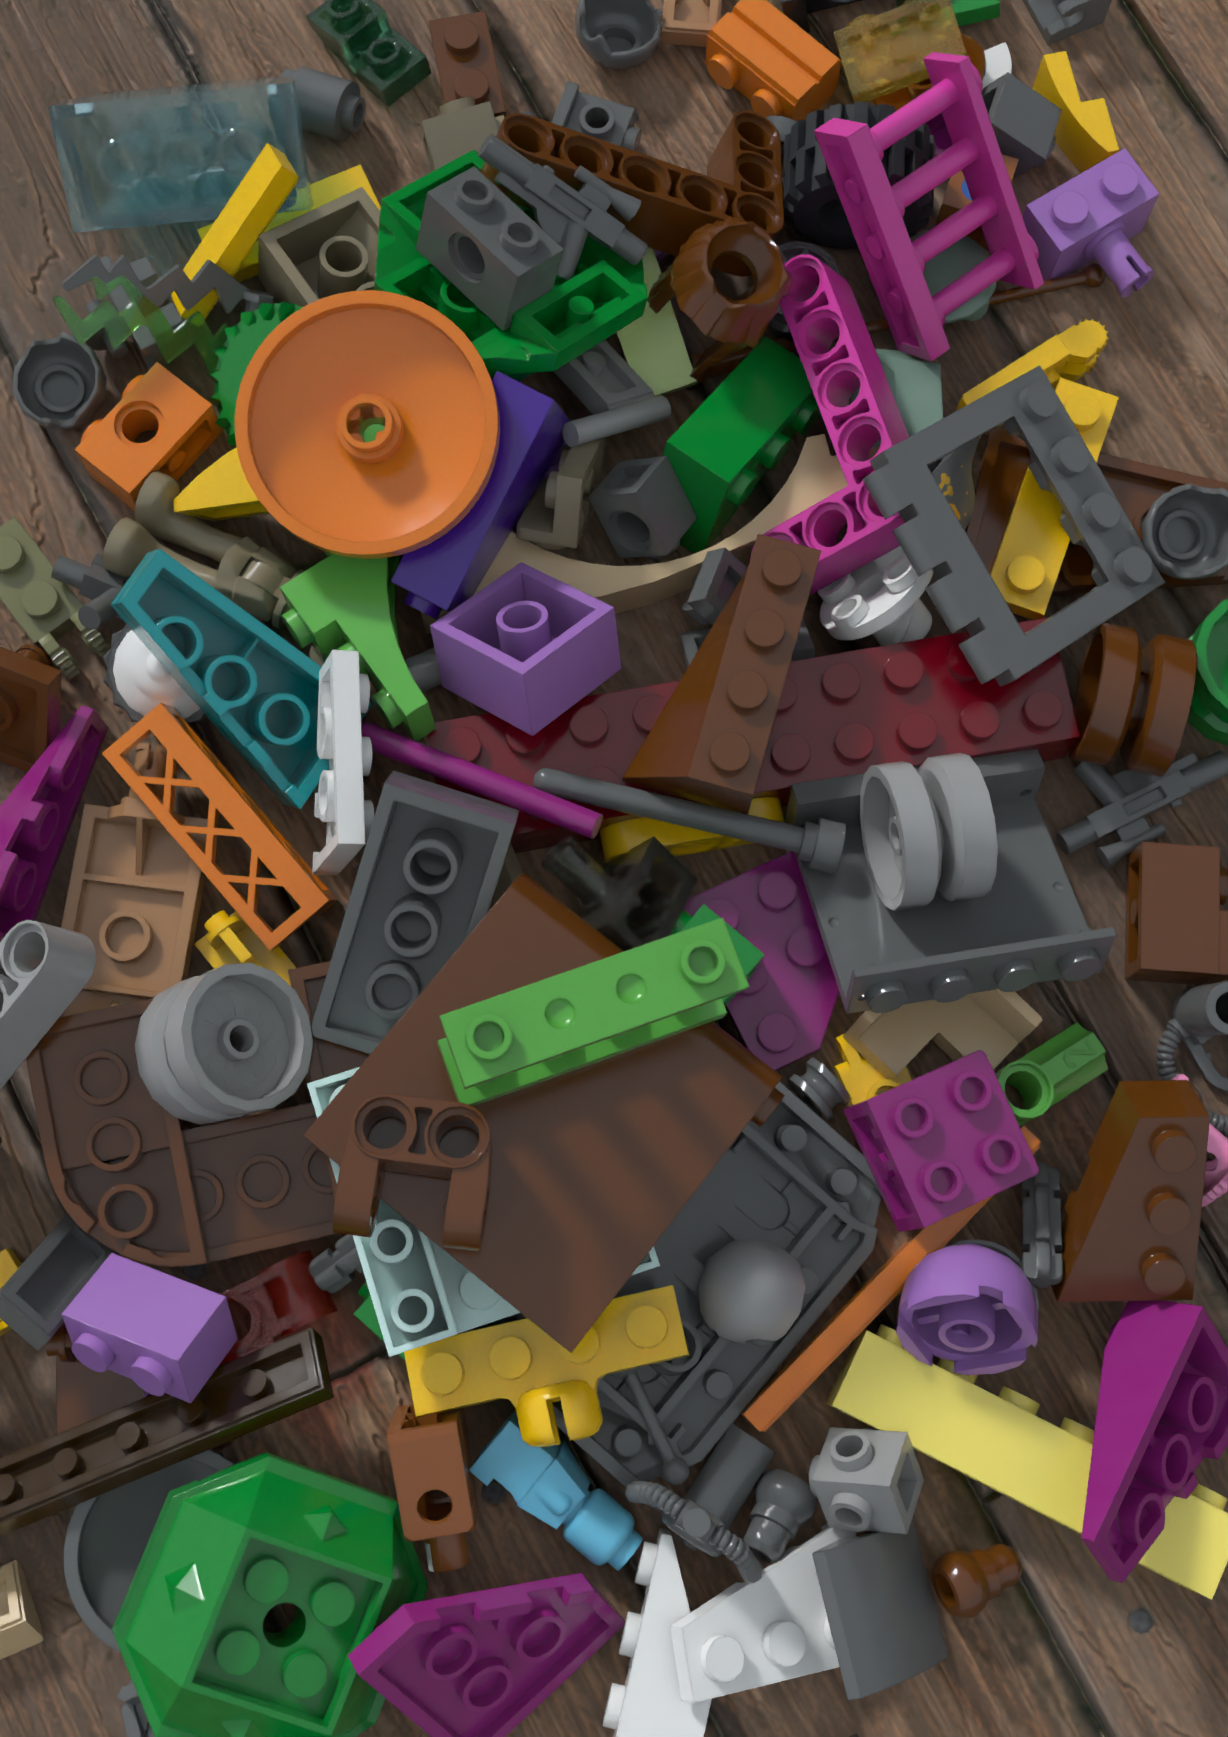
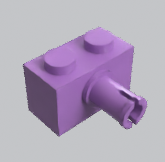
M1126 148L1026 205L1022 217L1028 234L1037 245L1039 251L1037 262L1044 281L1067 276L1096 259L1117 287L1118 293L1123 298L1132 294L1131 286L1137 292L1153 277L1154 270L1146 264L1128 239L1142 232L1160 193Z
M114 1253L109 1255L62 1313L75 1357L83 1365L96 1372H105L108 1369L132 1379L143 1389L144 1397L151 1394L162 1396L167 1393L192 1403L238 1340L226 1296Z

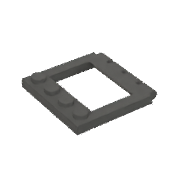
M1040 365L881 452L869 461L875 472L862 479L884 519L886 520L899 512L905 522L892 532L918 577L931 569L937 577L938 581L925 589L951 634L964 626L966 627L971 637L958 644L981 685L995 678L1001 687L1018 679L1165 583ZM1003 424L1010 435L1017 436L1025 442L1030 451L1029 469L1040 488L1053 493L1062 507V515L1059 521L1072 543L1084 547L1093 561L1091 576L1097 585L1090 592L1027 632H1023L928 468L930 464Z

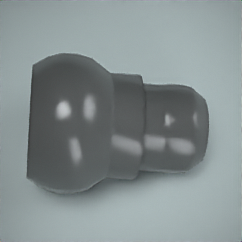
M770 1469L757 1482L754 1488L755 1505L750 1514L752 1521L743 1538V1541L750 1547L754 1556L767 1563H773L781 1558L788 1541L795 1538L799 1527L809 1522L817 1510V1497L812 1494L810 1485L796 1475L780 1469Z

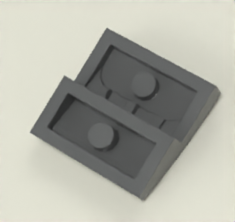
M913 1517L907 1534L870 1531L864 1535L838 1539L812 1553L848 1700L861 1699L904 1682L930 1669L948 1657Z

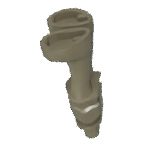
M160 471L151 473L139 491L135 504V521L127 517L119 520L107 538L102 557L104 568L115 575L130 577L148 552L160 548L257 620L269 622L272 618L273 627L278 629L284 628L285 623L281 615L288 612L289 608L280 586L300 575L304 570L300 569L297 571L273 548L262 547L254 538L249 536L243 538L226 533L197 520L193 516L175 513L173 500L181 493L179 483L173 477ZM156 539L173 543L220 563L219 568L216 570L166 548Z

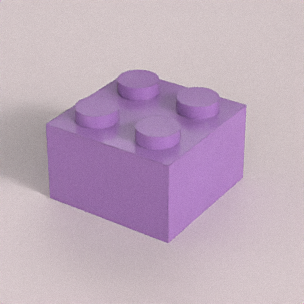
M522 562L430 625L442 687L531 736L535 735L621 670L614 607Z

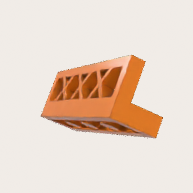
M163 703L158 704L102 752V755L269 951L276 949L309 919L320 916L339 900L318 875H312L310 865L176 708ZM151 733L155 735L167 750L165 778L141 776L125 757L127 753ZM177 764L184 769L192 780L176 779ZM149 784L164 785L163 800ZM176 786L200 788L209 799L207 827L185 826L175 816ZM219 812L234 829L218 828ZM191 833L207 834L205 850ZM217 835L241 837L251 848L249 876L226 875L215 863ZM261 861L276 878L260 877ZM232 882L249 884L248 899L244 897ZM259 884L283 886L301 907L274 931L257 912Z

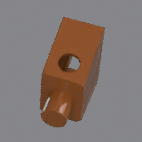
M414 1404L397 1406L386 1436L404 1538L406 1541L411 1542L424 1540L429 1571L447 1572L462 1568L470 1562L465 1532L475 1529L478 1512L474 1474L469 1471L472 1466L464 1407L424 1417H416ZM440 1490L445 1492L448 1497L436 1498L427 1491Z

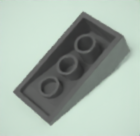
M394 770L392 771L382 789L311 1025L313 1037L368 1054L374 1051L488 913L519 814L518 809Z

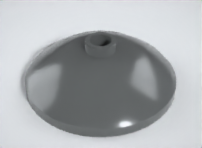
M209 1449L76 1505L67 1528L64 1543V1573L71 1600L86 1626L106 1645L120 1652L112 1628L169 1491L195 1480L205 1479L236 1464L234 1461L219 1452Z

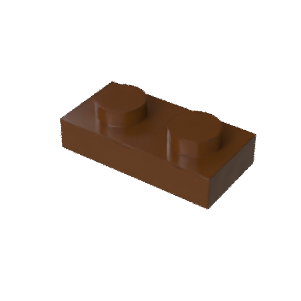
M482 11L429 20L444 104L460 98L473 97L475 105L490 101L494 116L504 115L506 117L486 12Z

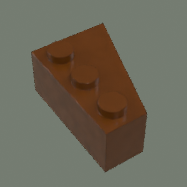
M1188 1080L1119 1082L1088 1152L1090 1163L1078 1190H1071L1064 1206L1067 1215L1062 1224L1063 1249L1061 1252H1056V1254L1063 1255L1064 1277L1060 1284L1051 1285L1057 1302L1193 1300L1210 1115Z

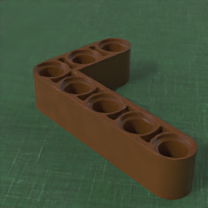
M748 110L739 111L732 117L708 161L707 176L522 113L506 116L496 135L497 138L532 163H538L542 167L548 165L554 170L556 177L577 192L580 191L584 184L574 177L576 170L581 165L612 188L640 199V208L629 222H626L611 205L606 212L624 224L628 231L647 243L649 248L678 257L680 247L687 242L695 230L707 223L712 224L717 220L724 221L729 216L744 222L753 221L766 230L773 241L783 227L781 139L774 124L756 112ZM484 162L481 173L513 203L534 210L527 203L496 183L494 179L499 171ZM733 255L718 256L713 262V269L740 277L752 275L751 270L744 261Z

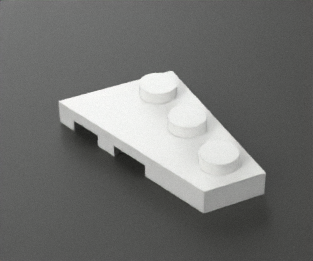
M332 650L319 671L317 753L320 759H329V770H323L320 775L318 793H315L314 817L320 818L322 822H327L326 846L321 852H313L312 875H338L365 845V840L368 839L374 819L373 803L371 800H364L363 776H369L372 765V744L370 737H362L361 713H366L368 710L370 683L367 674H359V651Z
M826 1523L821 1527V1532L800 1546H791L785 1550L780 1559L763 1569L762 1578L757 1582H736L672 1624L670 1630L681 1701L696 1703L838 1668L839 1662L812 1553L838 1539L854 1537L856 1532L847 1531L842 1528H831Z

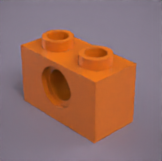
M156 362L145 375L135 377L127 385L122 394L121 401L104 419H97L87 427L75 452L92 478L135 511L139 491L151 473L160 471L177 481L223 432V429L215 424L218 417L213 405ZM148 430L157 431L151 440L144 443H134L136 437L142 432Z

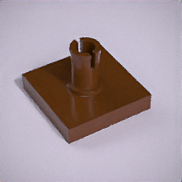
M30 644L22 645L16 652L0 646V761L28 772L59 734L62 671L53 668L50 657L37 646Z

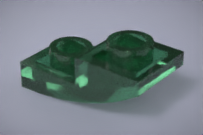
M326 0L306 16L309 25L333 54L369 91L388 107L432 73L427 56L391 28L385 10L373 0Z

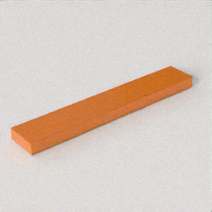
M1022 1126L1020 1129L1032 1154H1034L1040 1148L1039 1144L1041 1141L1029 1129ZM993 1196L925 1228L917 1229L753 1397L740 1413L755 1430L765 1432L903 1290L906 1277L914 1266L927 1254L942 1249Z

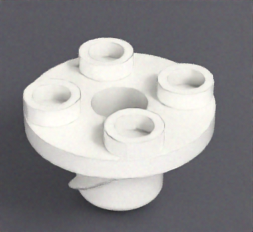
M901 546L819 590L818 594L823 599L820 609V621L829 634L838 640H855L872 634L880 646L924 639L931 628L932 615L919 597L928 586L933 571L931 569L918 577Z

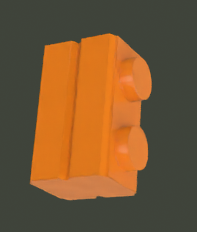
M740 0L733 7L732 12H727L710 29L707 35L705 64L713 80L724 89L736 88L750 100L754 112L764 117L776 115L795 121L806 120V115L814 110H818L833 95L837 88L842 60L767 0Z

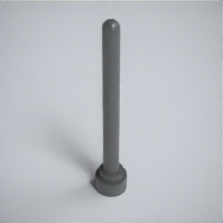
M550 768L538 770L533 777L535 788L559 798L796 852V859L807 861L808 869L834 874L843 850L846 824L819 817L817 823L805 821L803 827Z

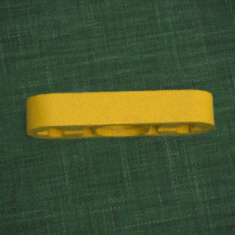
M774 797L752 799L749 815L784 823L780 799ZM646 817L617 822L600 830L605 863L613 866L630 865L754 843Z

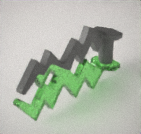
M96 254L64 279L61 287L66 291H71L92 280L96 298L100 301L121 284L131 303L118 314L109 300L106 299L82 321L64 298L59 295L53 297L54 305L80 345L104 327L112 348L116 349L138 327L147 326L164 360L168 364L194 344L209 373L216 370L218 357L213 350L224 345L227 339L224 329L229 327L224 323L213 336L201 312L197 310L173 330L160 309V306L172 292L175 291L186 311L193 308L213 288L225 312L228 314L242 299L246 300L245 312L258 309L260 303L273 304L274 300L273 294L246 288L210 260L204 263L192 280L176 264L153 284L144 287L124 255H121L106 270Z

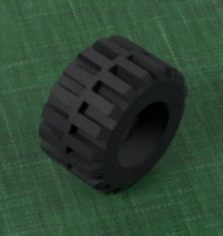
M869 102L831 105L827 110H816L807 114L806 120L797 121L791 127V133L786 135L784 141L782 187L784 222L789 228L795 229V234L804 239H811L813 243L821 246H831L843 250L859 249L814 130L832 118L867 123L869 128H872L896 112L895 106L886 104L873 105L869 104ZM926 123L883 151L884 156L881 161L890 186H893L935 157L934 135L930 134V128ZM934 189L904 208L905 214L902 218L910 238L917 235V230L924 229L929 223V216L933 214Z

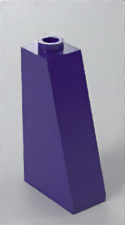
M498 371L492 382L498 399L500 413V440L495 466L487 486L470 512L454 528L434 542L415 551L405 553L391 582L408 590L403 601L404 603L436 620L442 609L450 612L474 595L565 442L562 429L563 425L570 420L555 400Z

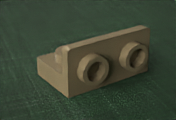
M606 438L575 447L563 446L558 471L551 470L549 477L542 479L517 523L516 537L518 539L533 541L535 545L549 550H559L566 547L577 548L594 511L588 497L602 482Z

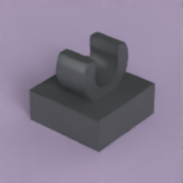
M725 547L708 551L699 574L692 581V584H694L688 601L683 604L682 610L700 625L708 623L714 625L747 567Z

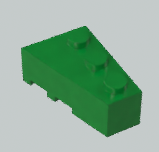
M767 336L763 338L666 442L662 456L668 457L697 516V519L680 539V545L693 554L710 547L738 508L749 497L767 470H773L781 461L796 432L804 435L820 413L801 359Z

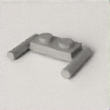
M603 340L553 371L593 414L566 422L563 425V438L570 447L660 422L670 417L671 406L668 399L662 395L655 397L653 390L606 340Z

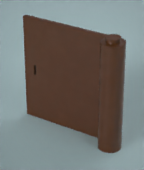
M521 874L484 916L303 1136L340 1166L351 1120L356 1108L365 1099L375 1094L391 1093L457 1102L437 1046V1041L446 1037L439 1019L440 1015L624 951L527 874ZM712 1021L474 1106L484 1115L490 1127L493 1147L491 1191L480 1252L443 1247L444 1221L451 1179L385 1171L380 1199L552 1339L572 1353L748 1122L751 1121L760 1128L774 1112L785 1096L775 1088L782 1076ZM384 1117L376 1121L368 1134L369 1143L380 1149L391 1148L397 1145L404 1138L406 1123L395 1117ZM455 1126L447 1130L442 1136L439 1150L446 1156L463 1158L470 1155L476 1149L479 1135L472 1128Z

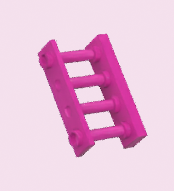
M932 52L923 58L933 87L872 128H869L867 123L832 118L814 130L899 351L929 361H933L950 349L942 327L945 324V317L999 279L1000 281L1034 290L1045 284L1037 262L1039 259L1037 245L1027 232L981 94L983 91L981 76L976 67L971 63L969 56ZM942 112L953 145L893 186H890L881 161L884 156L883 151ZM962 170L972 202L911 242L902 218L905 214L904 208ZM981 226L991 256L931 297L923 275L925 263Z

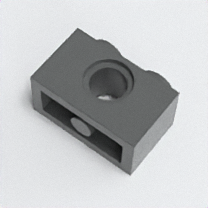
M475 166L427 192L416 250L502 331H505L511 327L514 312L553 289L564 249Z

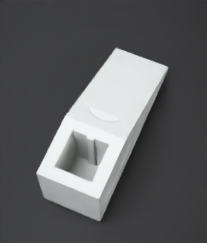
M660 1528L656 1544L644 1541L639 1558L635 1583L647 1586L641 1613L637 1614L628 1611L623 1629L619 1654L631 1657L625 1685L612 1683L608 1695L602 1726L614 1729L613 1737H704L712 1699L696 1703L681 1701L670 1626L691 1612L671 1532L668 1529Z

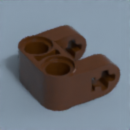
M391 1093L375 1094L365 1099L354 1112L341 1160L333 1209V1233L372 1237L379 1209L384 1172H398L451 1179L444 1221L443 1247L480 1252L491 1191L493 1154L490 1127L484 1115L475 1107L461 1102ZM384 1117H395L406 1123L404 1138L397 1145L391 1148L380 1149L369 1143L368 1134L376 1121ZM455 1126L472 1128L479 1135L476 1149L470 1155L463 1158H452L439 1150L442 1136L447 1130Z

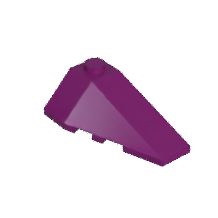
M81 705L0 806V942L17 923L25 920L35 921L109 728L93 708Z
M1165 1300L1128 1301L1119 1320L1112 1326L1109 1333L1108 1343L1104 1349L1081 1539L1107 1577L1112 1581L1123 1583L1164 1530L1165 1508L1174 1496L1187 1499L1197 1487L1196 1476L1193 1472L1205 1457L1217 1460L1228 1446V1348L1203 1306Z

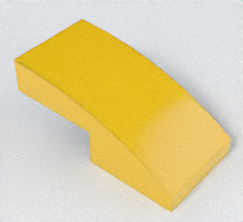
M1066 51L1043 55L1032 89L1062 109L1054 133L1056 143L1072 164L1083 173L1119 152V146L1105 99L1100 98L1081 102Z

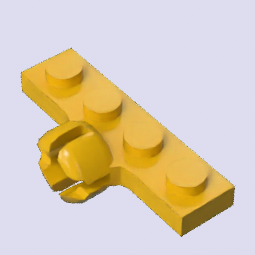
M670 1285L613 1298L572 1353L526 1318L456 1334L405 1351L404 1355L416 1417H424L498 1399L510 1400L516 1409L523 1441L533 1447H549L560 1444L553 1403L561 1401L569 1439L576 1441L588 1438L599 1431L603 1421L597 1394L598 1383L601 1378L611 1373L689 1356L674 1286Z

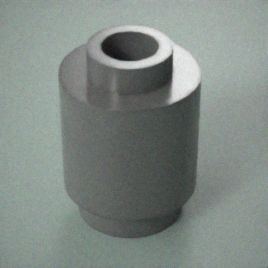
M305 66L297 70L291 68L284 70L277 82L274 94L275 112L277 115L285 117L290 126L340 142L348 139L351 133H357L365 118L366 102L361 97L360 88L356 82Z

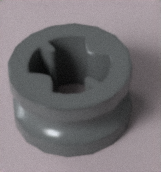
M811 1058L805 1063L806 1073L802 1076L792 1075L788 1079V1083L801 1101L828 1123L834 1117V1106L838 1104L846 1106L852 1098L830 1070L815 1058Z

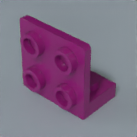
M982 1050L973 1052L891 1090L843 1109L898 1232L925 1228L1025 1181L1039 1172L1038 1165L987 1055Z

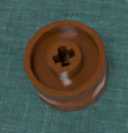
M1108 623L1099 625L1091 638L1077 682L1073 710L1080 737L1069 750L1070 759L1097 765H1107L1120 749L1122 761L1127 771L1157 777L1164 776L1170 768L1180 746L1193 697L1197 668L1196 647L1193 640L1159 634L1146 645L1142 652V646L1136 629Z

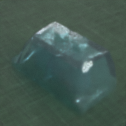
M263 77L103 93L63 101L48 107L73 233L217 219L267 143L286 155L299 176V181L277 213L311 210L313 207L295 80L289 77Z

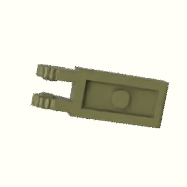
M14 516L0 526V599L34 644L42 650L45 649L70 681L80 673L77 669V662L66 648H61L56 640L74 627H77L81 632L83 641L100 658L111 648L97 629L90 630L81 624L78 612L84 605L68 584L51 578L54 566Z

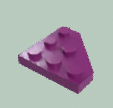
M793 851L785 853L678 903L676 907L678 914L680 915L685 910L691 916H694L701 906L705 904L720 918L723 917L726 923L765 954L763 963L747 981L749 988L738 992L725 1007L743 1046L775 1071L781 1070L818 1052L839 989L795 853Z
M582 1573L403 1604L347 1656L357 1674L431 1737H506L625 1625V1620L615 1606Z

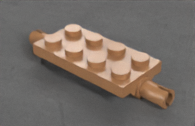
M139 743L135 750L137 754L134 768L141 776L165 778L166 748L163 745L156 744L154 752L150 751V743ZM149 784L163 800L164 785ZM131 787L129 797L122 798L119 805L107 807L84 804L61 928L82 933L91 939L95 947L96 963L88 983L60 1017L151 999L174 984L188 979L206 875ZM174 813L185 826L207 827L208 819L187 817ZM191 833L205 850L207 834Z

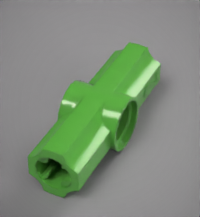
M1076 1022L1016 1061L1007 1064L995 1072L1004 1094L1005 1083L1014 1086L1021 1094L1023 1099L1022 1109L1013 1106L1008 1101L1020 1127L1043 1115L1050 1107L1109 1069L1105 1060L1106 1050L1094 1032L1087 1031Z

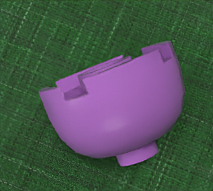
M977 1244L952 1245L927 1254L907 1275L898 1307L896 1333L903 1348L918 1361L927 1365H933L934 1355L942 1359L954 1361V1373L965 1375L996 1374L1021 1365L1026 1361L1027 1347L1031 1344L1034 1348L1036 1347L1038 1341L1036 1298L1025 1273L1009 1257Z

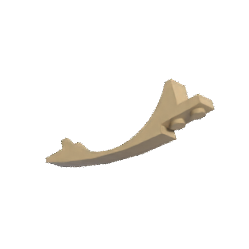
M825 434L807 437L797 464L774 499L751 522L712 547L668 562L642 566H612L592 564L563 557L544 550L527 540L518 539L516 534L511 531L474 595L522 562L613 606L615 614L650 605L694 586L692 581L699 574L708 551L725 547L740 562L748 565L758 534L763 535L772 528L843 489L848 484L837 455L830 456ZM880 446L871 448L868 460L876 455ZM442 609L437 620L421 612L426 634L431 633L430 625L448 614L449 611Z

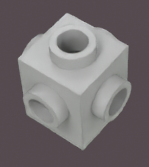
M830 1427L821 1454L813 1458L809 1471L810 1490L815 1497H818L828 1526L831 1528H842L851 1532L865 1530L899 1534L908 1533L924 1482L908 1432L884 1431L872 1428Z

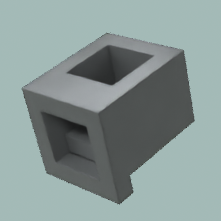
M570 81L566 84L551 122L638 152L642 129L634 127L635 108L580 92L579 84Z

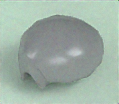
M754 1239L734 1240L727 1243L706 1261L697 1291L700 1313L709 1329L717 1332L719 1337L741 1344H746L748 1340L756 1339L776 1341L787 1333L799 1316L806 1287L800 1263L786 1250Z

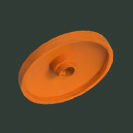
M375 290L350 291L321 298L302 307L277 325L264 339L248 364L240 384L235 409V440L241 467L251 489L265 509L283 527L299 539L326 552L351 558L377 559L409 553L434 542L454 528L470 512L487 486L495 466L500 440V413L494 385L483 359L465 333L438 310L408 296ZM380 424L385 427L383 431L377 432L375 440L365 442L363 438L364 432L370 425Z

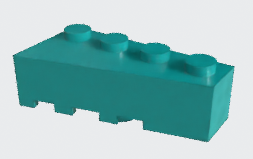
M160 548L148 552L110 604L111 607L282 804L301 809L318 785L322 771L329 768V759H320L317 753L319 671L321 666ZM369 702L368 710H369L370 707L372 706V703H370V702ZM361 713V720L364 718L366 713Z

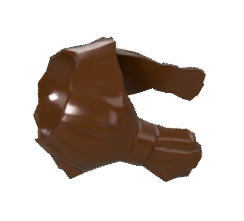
M729 216L724 221L717 220L712 224L707 223L695 230L687 242L680 247L678 257L669 265L666 272L659 275L658 281L653 284L649 292L647 302L656 314L676 295L679 309L692 319L705 336L717 340L703 352L689 375L696 380L701 375L710 371L712 367L719 364L726 355L741 351L747 346L755 348L775 316L782 298L789 294L793 279L784 266L785 263L780 248L771 239L769 233L753 221L744 222ZM733 255L743 260L752 272L754 285L737 297L736 300L722 295L714 284L711 269L714 260L718 256Z

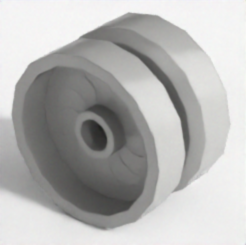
M962 753L928 757L920 766L919 771L911 763L904 761L870 766L863 776L860 791L861 832L868 870L875 890L885 907L896 911L926 906L934 899L936 891L942 898L950 902L983 897L991 891L997 871L998 844L996 823L988 788L979 767L972 758Z
M252 963L220 966L200 976L180 981L157 994L140 1017L134 1046L139 1075L152 1099L172 1116L200 1125L241 1117L244 1114L271 1109L292 1096L309 1071L313 1038L309 1015L295 989L274 971Z

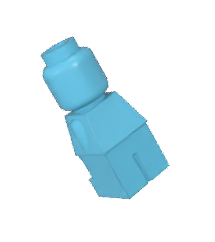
M516 1409L479 1452L469 1469L486 1486L494 1478L513 1495L518 1507L548 1525L558 1529L563 1523V1537L594 1565L601 1566L608 1562L617 1571L620 1570L632 1557L643 1540V1537L633 1529L635 1520L627 1509L603 1489L597 1488L591 1492L587 1490L590 1480L565 1441L562 1442L560 1440L559 1445L549 1447H533L523 1441Z

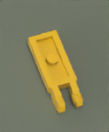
M1085 319L1084 322L1079 321L1077 326L1073 325L1059 335L1056 334L964 393L956 411L1039 365L1054 390L1060 377L1073 382L1077 381L1086 372L1089 373L1091 368H1094L1100 351H1103L1108 340L1106 336L1108 331H1105V325L1102 326L1100 321L1096 322L1094 319Z

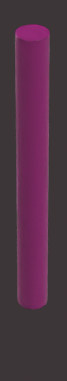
M366 721L361 726L362 737H370L372 752L591 839H594L599 831L603 815L370 722Z

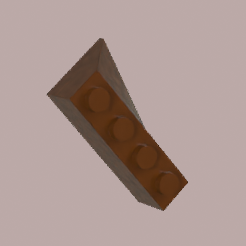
M762 534L757 535L747 570L622 777V781L711 806L745 814L749 813L821 550Z

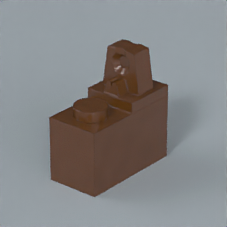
M1142 842L1127 856L1125 980L1206 985L1220 983L1225 979L1228 980V911L1220 910V905L1225 904L1228 896V871L1225 867H1220V847Z

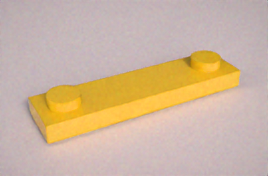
M1060 377L1055 392L1097 463L1119 397ZM1029 467L1027 468L990 575L1012 613L1037 620L1042 619L1045 615L1070 538L1059 521L1062 515V507L1053 493L1040 488Z

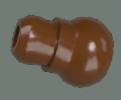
M996 1544L985 1550L977 1548L967 1553L963 1551L946 1552L937 1559L931 1569L932 1582L937 1597L946 1611L958 1618H972L981 1613L989 1600L998 1597L1001 1594V1590L1018 1583L1022 1574L1019 1557L1011 1547L1004 1544Z

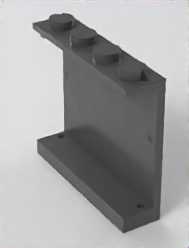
M1038 749L972 758L979 767L988 788L995 816L998 853L997 871L991 891L983 897L954 902L942 898L936 891L934 899L926 906L896 911L885 907L875 890L868 870L860 822V791L865 773L791 784L785 823L803 827L805 821L817 823L820 817L846 824L843 850L834 874L808 869L807 861L796 860L847 1014L868 1010L875 1013H886L904 1004L936 1000L942 1003L953 1002L965 997L967 994L996 989L1004 992H1014L1024 989L1032 983L1064 979L1070 982L1080 981L1102 971L1116 938V933L1113 927L1091 930L1085 921L1035 800L1045 771V765ZM921 765L914 766V768L919 771Z

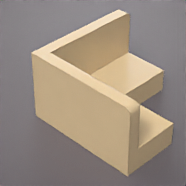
M996 989L967 994L959 1000L947 1003L929 1000L904 1004L886 1013H875L868 1010L858 1018L844 1034L843 1038L886 1079L893 1080L930 1040L938 1045L953 1061L982 1050L986 1053L994 1070L1043 1019L1015 991L1004 992Z

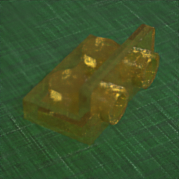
M906 0L902 6L879 15L866 14L859 16L849 22L845 28L833 32L854 103L867 102L930 78L923 58L932 52L967 56L951 0Z

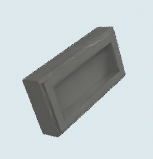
M67 1213L0 1288V1319L38 1351L64 1323L62 1313L111 1253L120 1254L83 1231Z

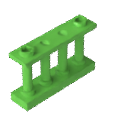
M722 917L440 1015L439 1019L446 1037L438 1040L437 1046L457 1102L474 1107L721 1019L727 1014L722 998L747 990L749 984Z

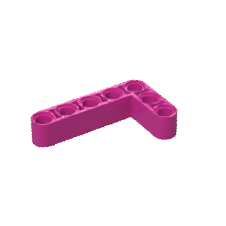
M801 254L791 258L784 265L791 274L793 283L789 294L782 298L780 306L848 486L772 528L763 535L821 550L810 591L811 595L900 546L892 531L905 522L899 512L885 520L862 479L875 472L869 462L888 448L907 439L909 435L850 285L846 279L812 255ZM818 286L817 291L810 298V295L812 294L813 290ZM839 336V340L836 343L835 347L829 351L830 345L832 344L833 340ZM860 387L857 398L848 405L851 395ZM881 440L878 452L868 460L871 448L876 442ZM848 524L845 537L836 545L837 534L844 525Z

